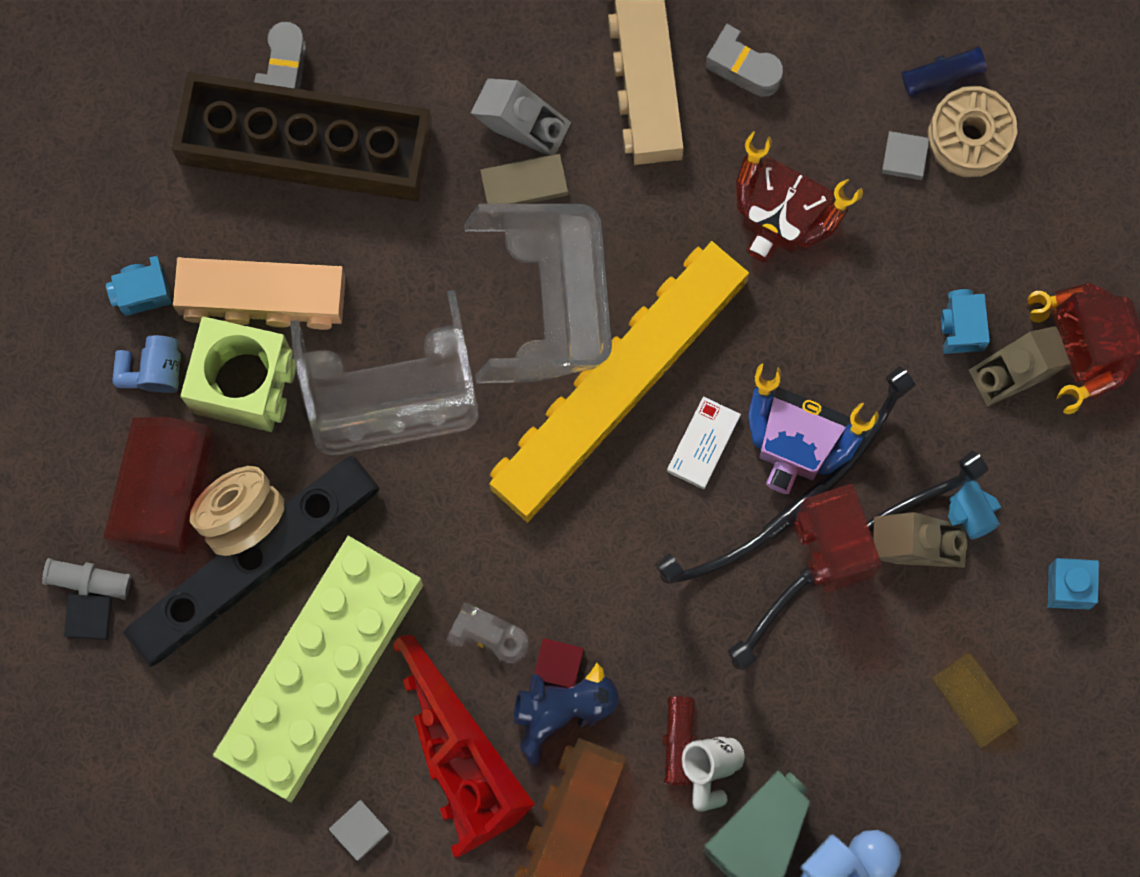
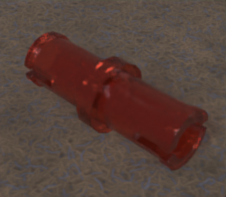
M673 696L667 698V734L662 737V745L666 746L664 784L678 786L691 784V780L685 774L682 766L684 749L688 744L696 741V737L692 736L693 704L695 699L690 697Z

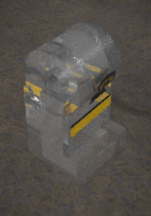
M464 602L446 639L448 645L461 651L466 642L469 641L492 652L497 661L508 666L517 665L522 662L527 656L529 649L528 637L519 627Z

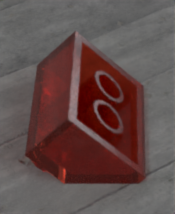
M170 417L132 418L103 538L185 555L192 528L190 511L200 495L214 436L208 425Z

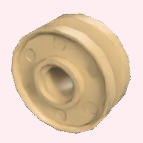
M981 86L962 87L949 93L938 104L927 130L929 138L928 147L936 162L948 172L962 177H981L995 171L1011 152L1017 136L1016 116L1010 104L997 92ZM974 126L980 131L982 137L970 139L964 134L962 128Z
M245 466L237 468L220 476L201 493L190 511V523L200 535L205 536V541L215 554L223 556L237 554L254 546L270 533L282 516L284 499L273 486H269V479L259 467Z

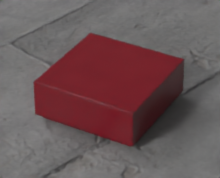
M543 638L534 675L539 674L546 684L562 688L574 687L584 648Z

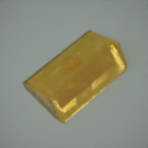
M970 652L932 678V681L980 748H983L1019 723L1015 714Z

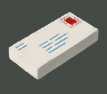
M703 396L667 468V472L704 490L741 414Z

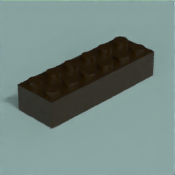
M187 72L172 151L179 165L419 202L433 124L430 109Z

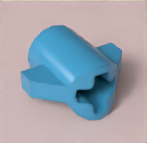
M976 481L965 483L957 493L955 492L949 497L951 504L948 518L952 526L962 523L970 539L979 538L1000 525L994 513L1001 508L997 498L984 492Z

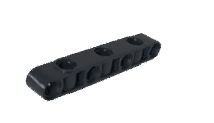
M354 455L345 458L285 503L279 522L267 536L254 546L240 553L228 556L218 555L132 622L123 632L125 637L148 667L159 664L378 493L380 487ZM317 500H325L330 503L329 512L321 518H313L309 515L311 504ZM251 551L261 552L263 560L258 568L246 570L242 567L243 558L247 553ZM184 603L194 604V617L188 622H177L175 618L177 608Z

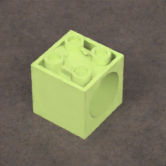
M202 316L180 397L192 414L272 432L274 423H281L283 420L287 399L281 398L285 382H293L297 359L292 358V349H290L283 334ZM252 354L259 356L268 371L262 386L254 393L245 397L230 398L224 396L215 382L216 376L224 363L238 355Z

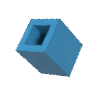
M1056 558L1048 568V607L1090 610L1098 603L1099 561Z

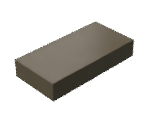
M560 154L480 170L488 211L568 196Z

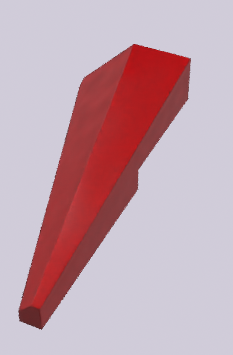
M412 634L399 636L393 643L394 651L402 652L410 667L412 675L403 679L406 691L416 690L422 713L414 716V721L432 780L438 779L448 799L449 804L441 807L440 812L443 820H454L460 842L450 847L454 857L458 858L516 825L535 803Z

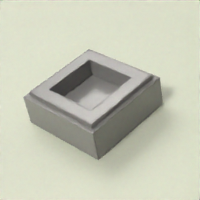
M889 131L882 173L922 180L929 138Z
M361 800L329 828L332 834L357 861L390 833Z

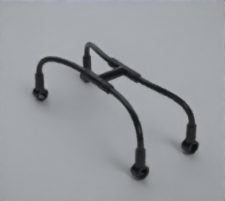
M897 367L886 376V381L889 384L888 396L878 413V421L870 430H867L863 441L852 459L837 468L826 480L817 482V484L796 499L767 523L766 526H763L761 533L731 552L691 569L683 570L669 553L655 564L664 583L672 584L691 580L738 560L769 539L774 540L775 537L784 532L793 523L800 527L822 553L813 563L800 572L801 576L774 602L752 631L747 641L744 643L740 640L727 651L732 659V665L736 669L745 671L757 661L756 656L752 652L787 603L807 584H813V582L857 548L858 545L863 543L868 538L867 535L874 530V518H872L861 527L856 526L842 539L834 543L808 511L830 494L829 490L850 471L880 431L896 401L915 387L914 380L902 367ZM971 451L958 461L961 467L959 475L913 495L886 509L877 516L901 514L966 482L976 481L988 471V466L975 451Z

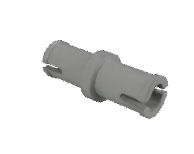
M48 558L44 566L42 584L79 590V595L84 596L94 593L126 600L132 575L97 569L94 563L85 562L84 566Z

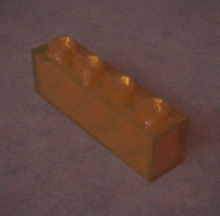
M578 738L575 748L567 745L558 769L565 771L559 787L551 785L542 808L549 811L543 828L535 826L527 845V850L532 851L533 855L527 868L519 866L515 877H581L625 765L626 756Z

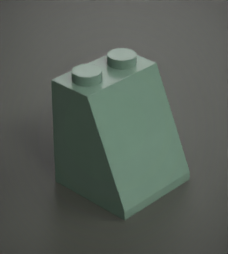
M777 771L704 846L702 852L727 877H784L810 803L804 796L808 792L807 788L790 772L784 777Z

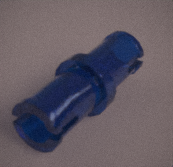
M978 46L973 50L945 58L944 55L935 57V62L907 72L903 71L901 77L907 94L910 97L916 93L941 85L944 88L953 86V81L979 72L987 71L983 52Z

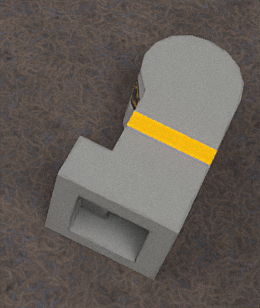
M281 22L274 25L268 34V44L271 50L267 74L256 73L255 82L300 89L306 44L298 26L290 22Z
M726 24L707 56L706 69L755 95L764 97L774 94L780 87L783 74V66L780 60L773 54H759L739 43L741 31Z

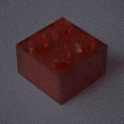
M851 483L803 500L797 514L798 521L793 523L801 546L808 544L812 560L808 561V567L815 585L822 584L825 593H829L873 578L882 562L853 484Z

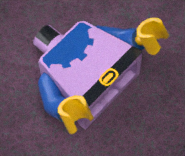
M761 364L756 370L755 383L758 387L754 389L748 412L752 443L761 449L760 459L774 464L766 485L777 492L789 494L797 474L813 481L817 474L829 475L851 460L866 435L865 431L870 430L878 421L879 414L876 412L870 422H865L859 417V410L863 407L864 403H860L852 411L851 416H847L778 387L781 370L777 368L775 379L767 381L761 377L763 364Z

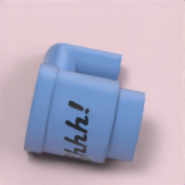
M167 336L146 337L145 348L141 352L139 372H130L132 353L125 350H117L115 352L112 378L114 386L117 388H140L151 392H177L181 353L178 351L179 340Z

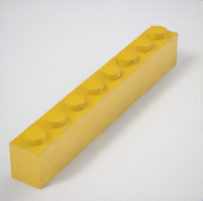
M713 241L704 250L697 247L683 263V266L686 267L683 273L677 279L672 276L669 277L656 292V296L659 299L650 309L643 306L637 311L628 324L632 328L622 339L615 336L601 352L604 359L594 369L590 366L585 368L574 381L573 385L576 389L567 399L562 396L559 397L545 414L549 419L539 429H536L534 426L530 428L518 442V446L521 449L511 460L504 457L491 471L489 476L493 479L489 483L490 490L527 523L747 283L749 272Z

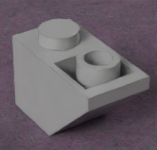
M487 79L470 113L492 131L548 156L557 153L571 124L568 119L518 80Z

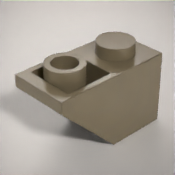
M1054 326L1025 334L969 369V372L986 406H990L1049 379L1075 362L1067 347L1065 348V343L1057 327Z
M915 512L874 517L873 559L904 565L965 568L967 538L963 525L952 526L951 522Z

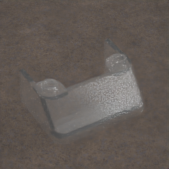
M478 204L464 223L465 232L505 231L506 248L514 259L523 263H539L545 340H531L524 343L518 349L515 358H490L475 375L476 383L541 382L600 366L609 357L612 342L602 225L598 213L592 207L585 204Z
M455 290L447 291L453 325L436 328L426 336L424 341L425 358L345 373L341 358L332 351L319 350L306 353L299 320L290 321L294 361L314 443L319 451L327 455H342L461 432L471 428L476 423L479 411Z

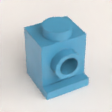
M158 256L149 258L150 266L145 267L144 264H133L122 268L120 274L111 276L112 282L106 283L112 307L118 306L124 316L173 304L164 267Z
M969 289L949 292L947 309L941 310L942 333L950 334V337H947L943 344V354L985 351L990 342L985 294H973V291Z

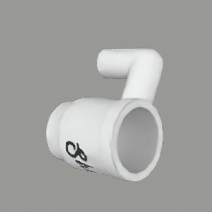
M715 737L703 741L698 740L688 744L684 749L682 766L687 777L694 782L693 806L695 810L704 812L722 807L727 803V796L724 791L715 790L710 792L711 781L728 777L743 766L744 751L736 739Z

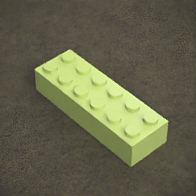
M348 536L213 756L292 803L424 586L421 578Z

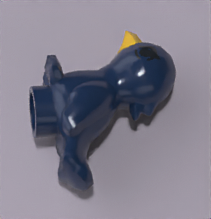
M596 663L587 677L574 687H545L540 675L532 674L530 691H518L513 720L514 724L526 726V734L520 743V748L525 754L528 764L533 767L539 765L542 743L549 735L561 729L573 717H579V728H582L585 724L592 727L615 711L619 702L618 689L612 680L605 676L603 668L598 663Z

